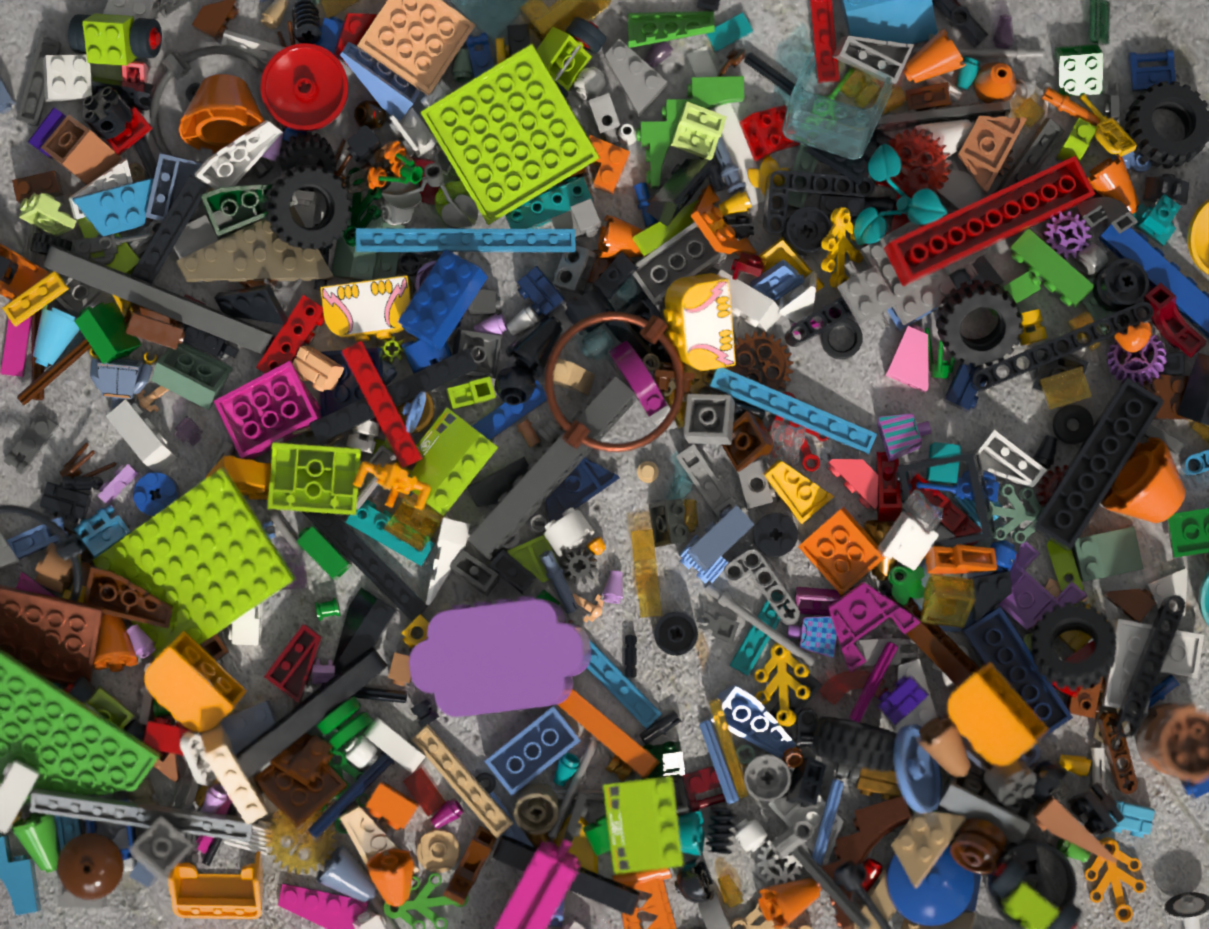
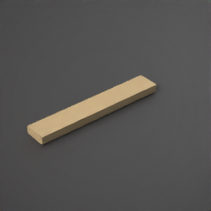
M426 725L411 739L496 838H499L514 824L430 725Z

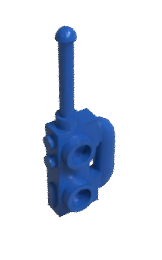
M969 470L963 473L962 478L958 477V485L946 486L922 483L921 481L916 483V487L919 489L951 491L961 500L968 498V500L974 501L975 499ZM983 471L984 478L987 480L986 487L989 501L997 502L999 482L996 481L994 474Z

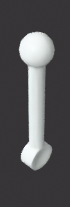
M1046 82L1043 85L1045 91L1048 86L1052 88V85L1049 82ZM1044 100L1043 119L1040 121V125L1047 118L1048 101Z

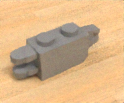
M882 634L881 639H872V635H863L854 642L866 659V662L860 666H875L887 642H892L898 646L890 665L901 664V658H916L917 653L915 652L900 653V645H914L915 643L912 639L900 640V638H894V634ZM838 645L839 658L845 659L841 645Z

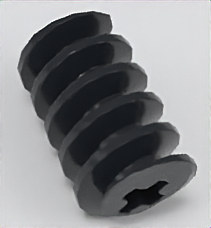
M310 0L298 1L292 7L295 39L300 43L315 44L320 40L322 34L318 8Z
M711 807L710 810L715 812L716 815L709 816V819L713 820L715 824L708 825V828L714 830L712 833L707 834V837L712 839V841L705 844L711 848L708 852L732 854V850L727 848V846L733 845V841L728 839V837L734 836L735 833L729 829L736 827V824L730 820L736 819L737 815L732 813L731 811L734 810Z

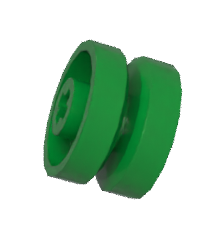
M355 696L338 706L317 725L323 735L329 734L335 729L338 730L329 740L335 750L342 747L374 721L367 712H362L357 717H353L361 708V704Z

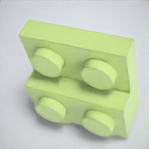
M33 193L30 199L24 198L19 207L21 210L19 218L55 237L74 229L77 222L70 218L71 216L68 213L58 211L61 203L46 193L39 195Z

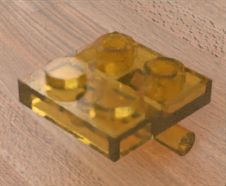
M405 494L401 501L402 503L387 522L384 530L422 552L439 528L444 516L432 510L431 506L426 503L423 510L415 508L417 500Z

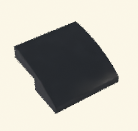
M984 255L976 259L972 264L979 274L972 280L979 279L981 283H984V280H989L994 285L1004 283ZM965 269L957 270L949 275L957 290L961 288V283L967 282L968 285L972 284V280Z

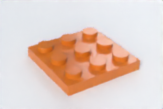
M844 506L798 546L840 595L844 594L886 558L879 550L877 543Z

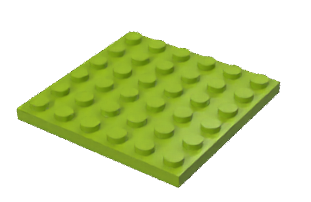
M533 44L420 112L488 225L600 158Z

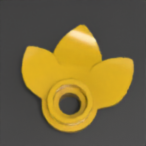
M767 156L762 161L760 169L749 168L747 175L752 186L761 189L762 194L765 196L766 179L769 173L777 170L789 171V168L779 169L776 160ZM776 174L773 177V183L778 187L782 184V178Z

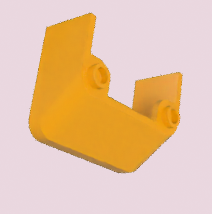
M256 851L255 864L250 863L243 866L241 874H198L197 868L189 862L178 863L169 873L168 881L173 911L179 917L256 919L262 914L263 865L260 851Z

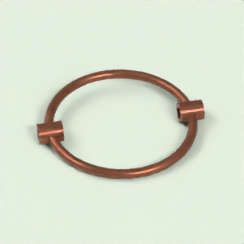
M623 312L599 313L578 321L558 339L546 365L545 392L555 419L566 431L562 439L571 447L577 449L582 443L590 448L606 452L631 451L653 442L672 424L683 401L685 378L680 356L671 340L664 333L668 325L659 317L653 315L647 321L639 316ZM624 321L642 327L643 329L640 334L643 338L653 344L659 340L668 351L674 365L676 391L667 416L652 432L631 442L605 443L587 437L590 430L576 420L570 424L561 412L555 397L553 384L554 370L562 349L576 333L599 322Z

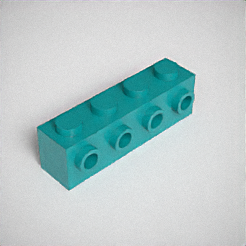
M575 176L566 180L567 184L558 187V185H554L546 190V193L534 197L506 214L505 218L510 229H535L551 222V218L570 211L571 206L590 198L593 203L584 178Z
M367 499L356 510V515H349L346 521L347 524L422 567L435 546V543L431 542L433 537L424 532H421L420 535L412 531L414 526L405 521L401 524L394 520L395 515L386 510L383 513L375 509L377 505Z

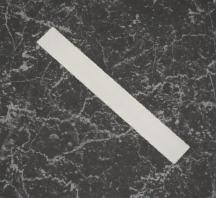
M706 46L686 54L696 77H717L718 73ZM731 103L710 109L713 112L727 116L722 137L733 163L739 167L738 172L742 182L746 183L744 190L747 192L752 206L763 202L765 196L762 194L761 189L752 186L748 179L747 170L749 168H759L756 162H754Z

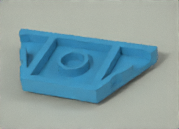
M147 178L72 198V201L80 208L84 216L94 225V228L101 236L115 234L145 225V216L154 179Z

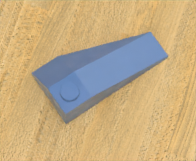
M348 42L340 56L379 105L390 116L394 115L395 118L401 120L414 104L420 90L361 48Z

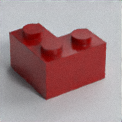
M158 717L153 721H148L144 744L154 750L184 756L180 746L181 739L187 732L194 733V731L185 727L181 722L171 724V719Z

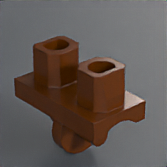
M672 360L671 363L663 362V369H670V371L655 370L652 374V378L655 379L659 391H668L669 380L676 381ZM684 372V393L689 392L695 373Z

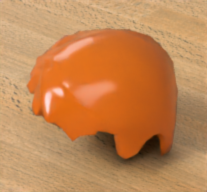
M1140 322L1136 328L1128 326L1127 334L1118 332L1114 338L1126 351L1138 352L1150 340L1152 335L1151 326L1148 322Z

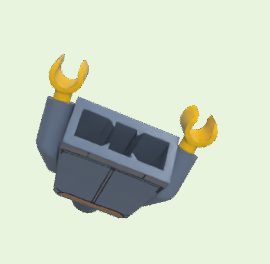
M90 348L89 351L93 357L91 360L90 377L96 388L101 391L103 397H112V408H116L125 399H132L135 394L143 390L149 381L153 369L152 365H155L157 362L156 354L155 358L149 361L147 360L149 353L146 352L144 354L145 364L141 360L122 358L103 364L99 357L94 355L95 351L93 348Z

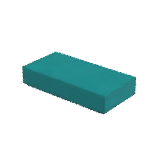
M742 12L715 27V32L706 33L705 35L717 53L753 33L754 30Z

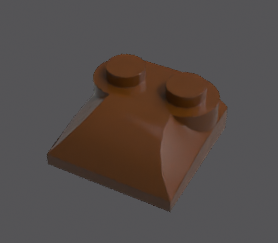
M747 410L733 423L732 445H722L736 471L740 472L758 457L768 455L772 451L774 443L762 420L753 412Z

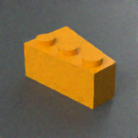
M223 456L206 475L207 479L225 467L243 496H248V499L268 500L271 463L256 462L252 459H239L234 456Z

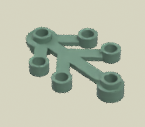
M1002 484L1000 486V494L1007 497L1014 509L997 507L990 502L992 515L1012 518L1002 527H995L996 533L1001 530L1002 535L1001 537L996 535L993 537L994 539L1004 540L1008 533L1025 520L1034 521L1042 506L1034 496L1032 488L1023 487L1019 492L1020 498L1027 500L1034 511L1027 512L1015 494L1012 485ZM1006 487H1009L1008 494H1005L1004 492ZM1026 490L1029 491L1028 497H1025L1024 495ZM1033 522L1023 530L1014 531L1012 534L1013 541L1020 544L1024 543L1027 537L1035 532L1030 527ZM1021 533L1022 538L1018 541L1017 535Z

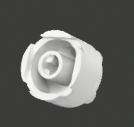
M573 507L562 514L563 518L557 522L552 520L544 527L546 529L544 536L559 557L563 556V551L570 553L572 549H577L587 541L585 536L588 533L591 536L594 534V530L580 510L575 511Z

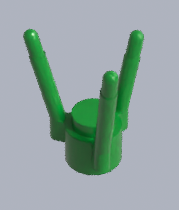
M926 327L925 333L928 334V358L931 377L948 378L949 373H953L955 359L951 356L949 365H947L948 361L943 360V343L939 340L938 360L934 361L930 331Z

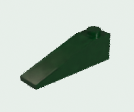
M273 185L220 187L200 195L217 236L264 218L268 214L267 209H264V202L268 200L266 193L268 189L271 190ZM295 193L291 198L290 207L298 204Z

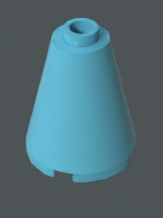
M48 305L42 308L33 357H36L35 362L45 367L56 362L80 330L75 323L76 317L56 308H52L49 311L47 310Z

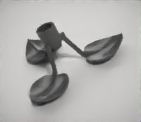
M443 149L436 155L434 163L426 166L424 170L426 177L422 178L421 187L419 183L408 182L404 184L392 182L381 192L383 198L392 206L400 209H411L420 204L422 200L420 192L424 190L426 183L432 187L440 186L450 203L442 209V219L446 225L456 229L470 228L478 220V210L475 202L469 196L463 194L458 195L453 201L443 183L444 175L447 176L450 173L451 175L458 176Z

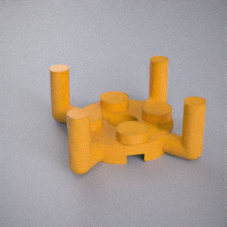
M367 461L361 463L353 485L361 487L367 471L374 473L378 478L377 483L390 490L385 502L386 506L393 508L399 492L408 495L410 491L417 489L421 492L414 507L423 510L431 490L429 484L418 481L415 476L412 479L407 477L408 472L399 468V465L396 463L392 465L385 464L384 468L381 467L380 463L377 465Z

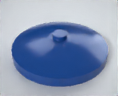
M952 842L948 844L917 888L913 886L896 853L891 858L886 873V888L892 904L906 919L924 926L941 925L957 918L968 906L973 894L974 876L973 872L966 870L952 858L950 852Z

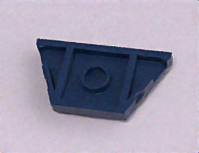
M584 458L546 500L549 522L552 520L557 522L563 518L562 514L572 507L577 509L619 480L620 477Z

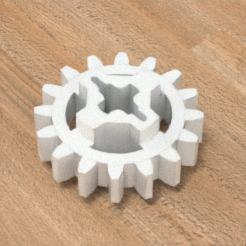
M767 840L768 846L760 847L764 851L763 854H757V857L762 859L761 862L757 863V866L764 868L760 873L762 875L767 873L766 879L768 881L772 877L775 878V884H778L779 880L787 883V878L795 881L793 875L795 873L801 875L798 868L803 866L792 853L784 857L787 858V861L783 862V870L779 863H775V860L778 859L775 853L771 858L766 859L767 854L772 849L770 846L772 842ZM795 862L793 869L788 873L787 868L791 863ZM768 867L777 868L779 875L772 873Z

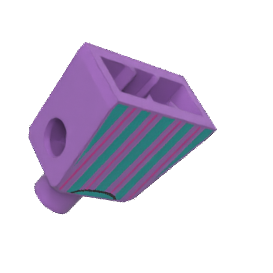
M913 414L878 417L877 426L889 462L919 449L922 444L921 436L931 434L929 422L917 424Z

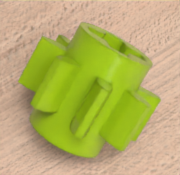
M392 336L390 341L383 339L385 345L384 347H379L385 352L383 359L389 357L392 364L395 358L402 360L400 354L404 351L400 346L403 344V340L397 343L395 336ZM392 344L398 349V351H394V355H391L387 348H391Z

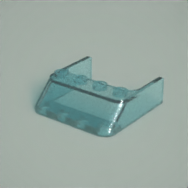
M810 52L789 98L782 127L783 134L786 138L848 159H859L863 156L892 92V78H886L873 107L870 109H860L805 90L816 66L815 53Z

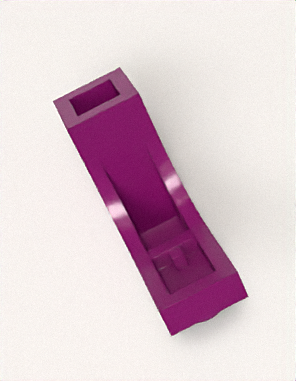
M627 340L608 351L616 367L632 388L649 417L668 406L650 373Z

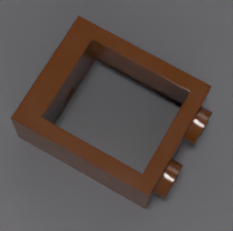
M130 302L123 320L127 334L173 349L177 348L178 343L182 344L185 332L180 321Z

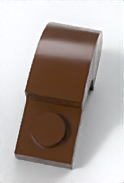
M482 826L478 827L443 896L463 905L498 839L491 831Z

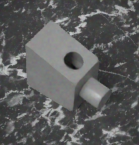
M607 93L586 101L598 134L604 133L606 141L609 143L619 141L616 127H619L620 123L610 94ZM604 116L609 117L610 124L608 126L603 124L602 118Z

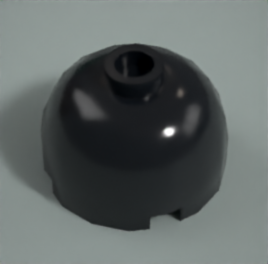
M1043 760L1037 765L1033 763L1029 768L1034 772L1036 782L1033 787L1035 791L1031 797L1042 804L1051 795L1052 790L1056 789L1064 779L1067 770L1062 765L1051 760Z
M700 857L684 863L679 868L677 880L674 882L677 893H681L686 900L692 903L706 902L714 897V890L710 891L709 885L713 884L710 871L704 861L699 862Z

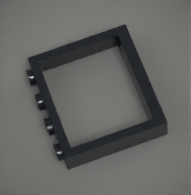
M978 449L902 463L898 466V470H896L897 481L901 483L903 490L901 491V500L903 504H906V514L919 521L909 471L967 460L982 532L935 540L931 547H947L987 540L997 535Z

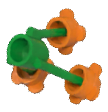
M396 140L388 146L384 154V158L389 159V163L392 164L391 171L394 172L395 177L387 176L385 170H382L381 167H377V169L371 167L367 178L369 188H381L385 186L386 181L417 184L423 177V170L421 167L415 166L414 161L405 157L406 150L404 146H400V142Z

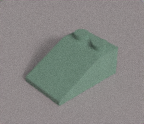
M1135 527L1078 538L1072 547L1073 557L1082 582L1144 569Z

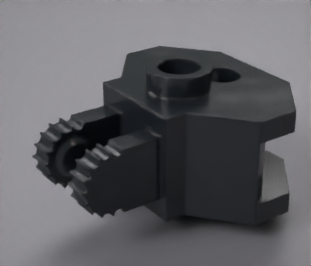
M1162 174L1159 177L1145 178V194L1142 200L1157 203L1162 195L1165 194L1179 205L1187 204L1189 182L1175 178L1173 174Z

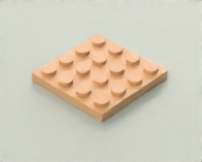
M387 0L357 46L429 96L470 35L475 24L442 0Z

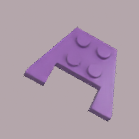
M1025 541L1020 545L1021 548L1010 570L1012 593L1000 602L999 605L1029 631L1035 628L1038 620H1042V614L1046 611L1050 613L1053 611V606L1059 604L1060 608L1065 607V602H1072V605H1075L1084 600L1087 594L1073 582L1057 598L1049 593L1025 571L1040 554Z

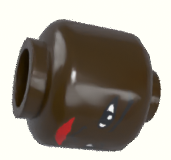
M361 101L354 110V118L361 128L366 125L370 129H379L386 121V110L377 101Z

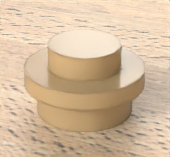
M650 461L641 463L637 469V476L644 483L655 481L659 474L656 464Z

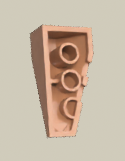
M1052 795L1042 804L1039 803L1033 815L1037 818L1035 823L1043 831L1048 829L1051 833L1114 864L1118 861Z

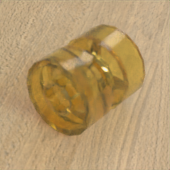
M856 69L841 87L840 92L848 98L853 97L854 103L864 109L881 87L872 80L867 81L866 75Z

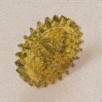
M323 809L318 810L307 819L300 829H296L281 811H277L278 819L271 818L274 826H267L266 828L271 830V834L265 835L271 842L266 843L265 846L272 847L268 855L276 856L272 861L273 863L281 861L280 869L287 865L288 873H291L295 868L297 875H300L301 869H303L305 874H309V867L313 871H317L316 864L325 866L323 859H331L327 853L328 851H335L330 845L337 842V840L331 838V835L337 833L330 830L334 823L321 834L320 839L316 842L312 840L308 830L304 834L310 822L314 823L321 816ZM298 834L303 835L304 843H298ZM285 835L289 836L291 840L290 845L286 848L281 845V839ZM297 844L293 854L289 855L290 850ZM302 848L308 850V857L305 860L299 858V851Z

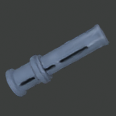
M721 135L717 142L715 154L722 168L720 174L725 178L729 187L727 191L728 193H734L745 188L746 183L742 182L738 172L739 167L733 163Z

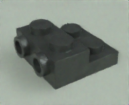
M681 498L649 504L655 547L688 542L689 532L684 520L685 506Z

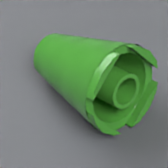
M33 812L25 820L20 818L11 825L12 831L41 871L46 870L47 873L56 870L60 849L54 815Z

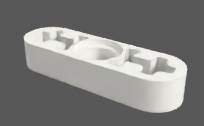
M187 732L181 739L180 746L195 781L199 784L210 786L216 779V773L205 757L201 736ZM199 755H201L200 761H199V763L197 764V763H196L197 758H198Z

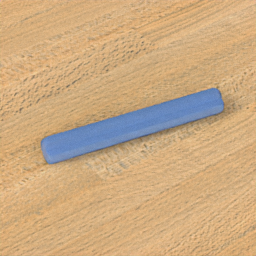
M703 721L699 726L726 802L728 804L735 803L739 800V796L712 721Z
M837 779L832 780L812 857L819 865L823 864L844 782Z

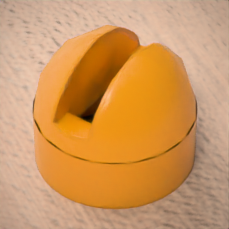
M601 536L596 537L586 545L594 555L602 554L606 547Z

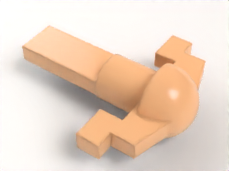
M159 386L144 397L143 394L146 392L143 389L140 393L136 394L140 407L150 413L152 411H159L156 404L153 406L150 404L169 390Z
M573 593L577 605L591 613L590 617L585 615L584 622L587 623L588 620L593 622L602 614L604 601L601 600L602 596L597 594L595 600L598 603L594 605Z

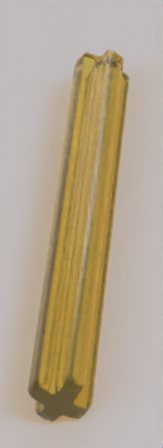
M718 698L710 700L709 707L739 798L747 797L749 793L744 782V776L721 701Z

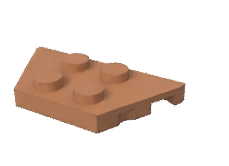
M979 116L958 157L985 193L990 189L1027 118H1007L1003 116Z

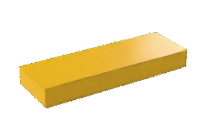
M53 271L2 308L12 324L18 326L69 288L61 275Z

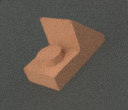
M155 750L160 753V756L153 766L173 782H178L181 777L178 754L170 753L164 760L162 759L164 755L160 751Z

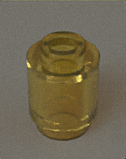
M892 86L875 95L873 105L878 113L882 112L884 115L903 106L907 99L900 86Z

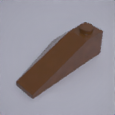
M91 566L83 603L103 607L104 614L169 628L173 606L114 571Z

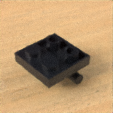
M1098 782L1091 786V789L1099 800L1091 790L1075 795L1068 800L1072 812L1081 818L1085 829L1094 836L1110 832L1118 826L1108 812H1110L1117 823L1125 818L1116 807L1117 803L1109 793L1106 794Z

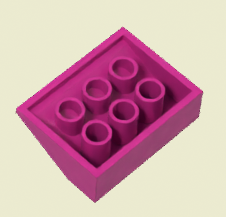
M291 361L214 400L240 458L245 460L254 459L270 451L272 443H285L300 435H294V431L310 426V423L322 418L312 396Z

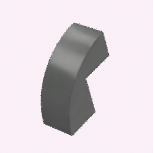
M1096 197L1077 204L1082 217L1091 228L1108 218L1120 234L1138 223L1130 210L1122 202L1114 198Z

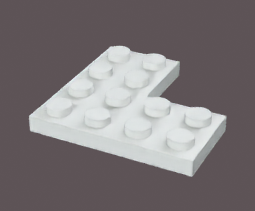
M1116 619L1114 633H1116L1117 655L1115 657V664L1110 668V673L1107 676L1102 706L1120 709L1153 625ZM1161 627L1166 632L1169 630V628ZM1176 630L1160 672L1196 679L1198 677L1204 635ZM1157 640L1153 643L1155 651L1160 652L1162 648L1161 643ZM1146 661L1145 669L1148 672H1152L1154 668L1153 663ZM1139 681L1137 689L1143 693L1146 686L1144 682ZM1131 701L1129 703V710L1136 712L1137 704ZM1149 701L1144 711V714H1147Z

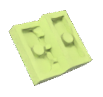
M686 102L670 146L711 160L714 156L718 139L722 135L727 116Z

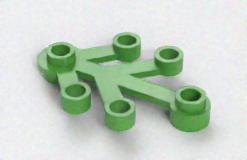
M432 873L428 878V883L415 900L406 901L403 905L398 906L399 909L396 912H393L390 908L391 905L385 901L384 912L390 918H402L413 929H416V923H422L423 929H426V924L423 920H417L406 911L416 909L434 923L436 929H445L448 925L447 919L438 916L428 907L454 904L456 907H464L469 901V895L466 897L463 905L445 896L427 898L432 890L442 882L440 874ZM412 876V879L417 880V886H411L410 893L420 885V879L417 876ZM432 876L439 877L437 884L431 882ZM440 919L445 922V926L442 928L437 926V921Z

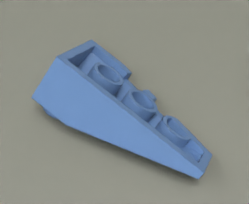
M733 685L720 692L709 708L711 721L781 760L784 756V751L796 745L792 737L753 694L737 685Z

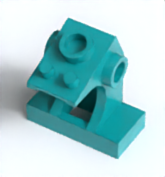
M1163 194L1153 208L1147 207L1143 203L1137 207L1138 210L1133 213V216L1138 223L1133 226L1163 247L1177 229L1171 221L1182 206Z

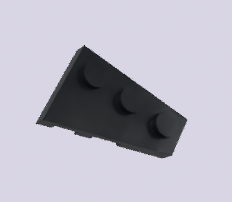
M524 456L467 487L477 507L498 504V499L505 492L509 493L514 488L513 483L519 476L524 477L529 472L527 469L529 464Z

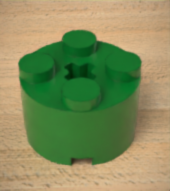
M606 815L595 820L597 824L592 822L582 827L596 856L611 850Z

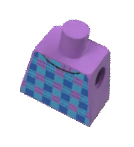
M831 616L802 618L801 626H788L787 638L800 639L799 647L801 649L834 658L837 633Z

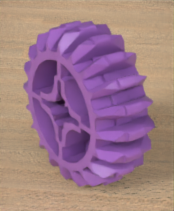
M1156 335L1150 337L1148 343L1138 352L1126 351L1116 339L1114 340L1115 345H1110L1109 347L1111 352H1107V358L1109 359L1107 365L1110 368V373L1115 375V379L1117 381L1122 379L1123 381L1125 378H1129L1135 383L1139 382L1142 387L1146 380L1152 383L1151 377L1159 378V372L1164 371L1163 364L1167 362L1165 357L1166 350L1163 348V343L1158 341ZM1152 351L1154 358L1151 363H1148V353ZM1125 353V363L1121 365L1119 363V360L1121 355Z

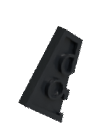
M270 284L219 292L214 297L220 310L233 317L285 325L288 321Z

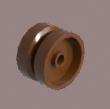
M967 819L959 829L958 836L955 837L950 852L952 858L966 870L978 874H988L995 870L999 858L1006 847L1007 839L1005 834L994 824L983 819Z

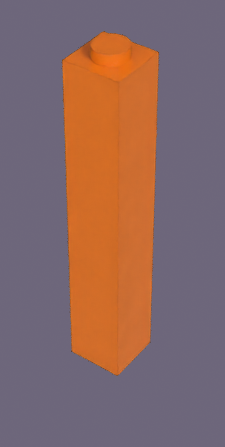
M573 688L569 697L562 703L557 704L643 778L646 779L660 763Z

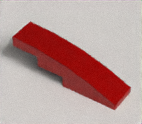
M918 473L911 479L915 501L953 535L957 537L982 532L979 526L971 521L965 513L951 503L939 490L917 488L916 483L919 481L929 483ZM979 541L964 544L966 546H975Z

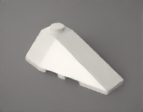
M264 121L209 157L195 175L214 189L235 186L283 133L282 130L270 121Z
M443 518L437 545L439 551L434 560V574L431 576L426 605L433 604L452 572L450 566L461 551L465 550L467 542H469L468 537L470 535H468V532L471 530L470 524Z

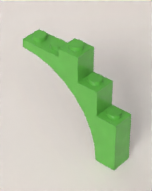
M744 76L692 77L691 84H687V94L692 99L666 100V106H662V119H667V121L641 122V128H637V141H641V147H650V149H646V162H650L651 171H646L647 184H651V189H660L661 170L665 156L670 148L685 103L690 102L710 110L728 103L744 102Z

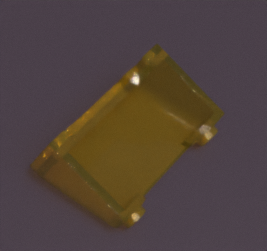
M529 0L520 7L521 18L525 24H529V29L538 41L542 43L552 27L566 32V29L575 17L590 21L610 5L611 0H558L549 8L542 0Z

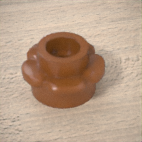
M793 747L784 751L782 760L788 767L796 768L802 764L803 754L801 749Z

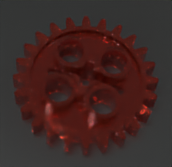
M916 128L911 130V133L906 129L902 134L898 133L895 135V139L892 138L889 141V146L895 149L900 160H902L901 167L905 168L908 172V175H904L900 170L897 176L890 178L903 192H908V197L910 198L921 189H930L937 193L938 189L941 190L944 187L943 183L949 180L946 175L952 171L947 168L952 161L946 160L950 152H943L946 144L940 146L938 143L941 138L933 140V132L926 136L925 129L921 130L919 134ZM904 147L909 148L912 155L907 154ZM925 152L931 154L932 160L926 158ZM921 173H925L929 181L924 180Z

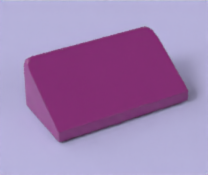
M796 587L795 604L799 609V614L831 616L828 606L840 598V594L836 589Z

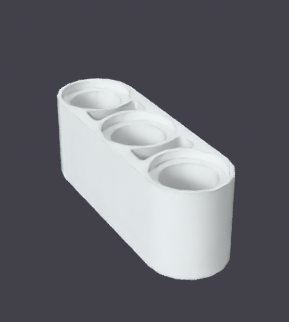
M376 717L363 733L370 741L410 773H413L426 757L419 749L379 717Z

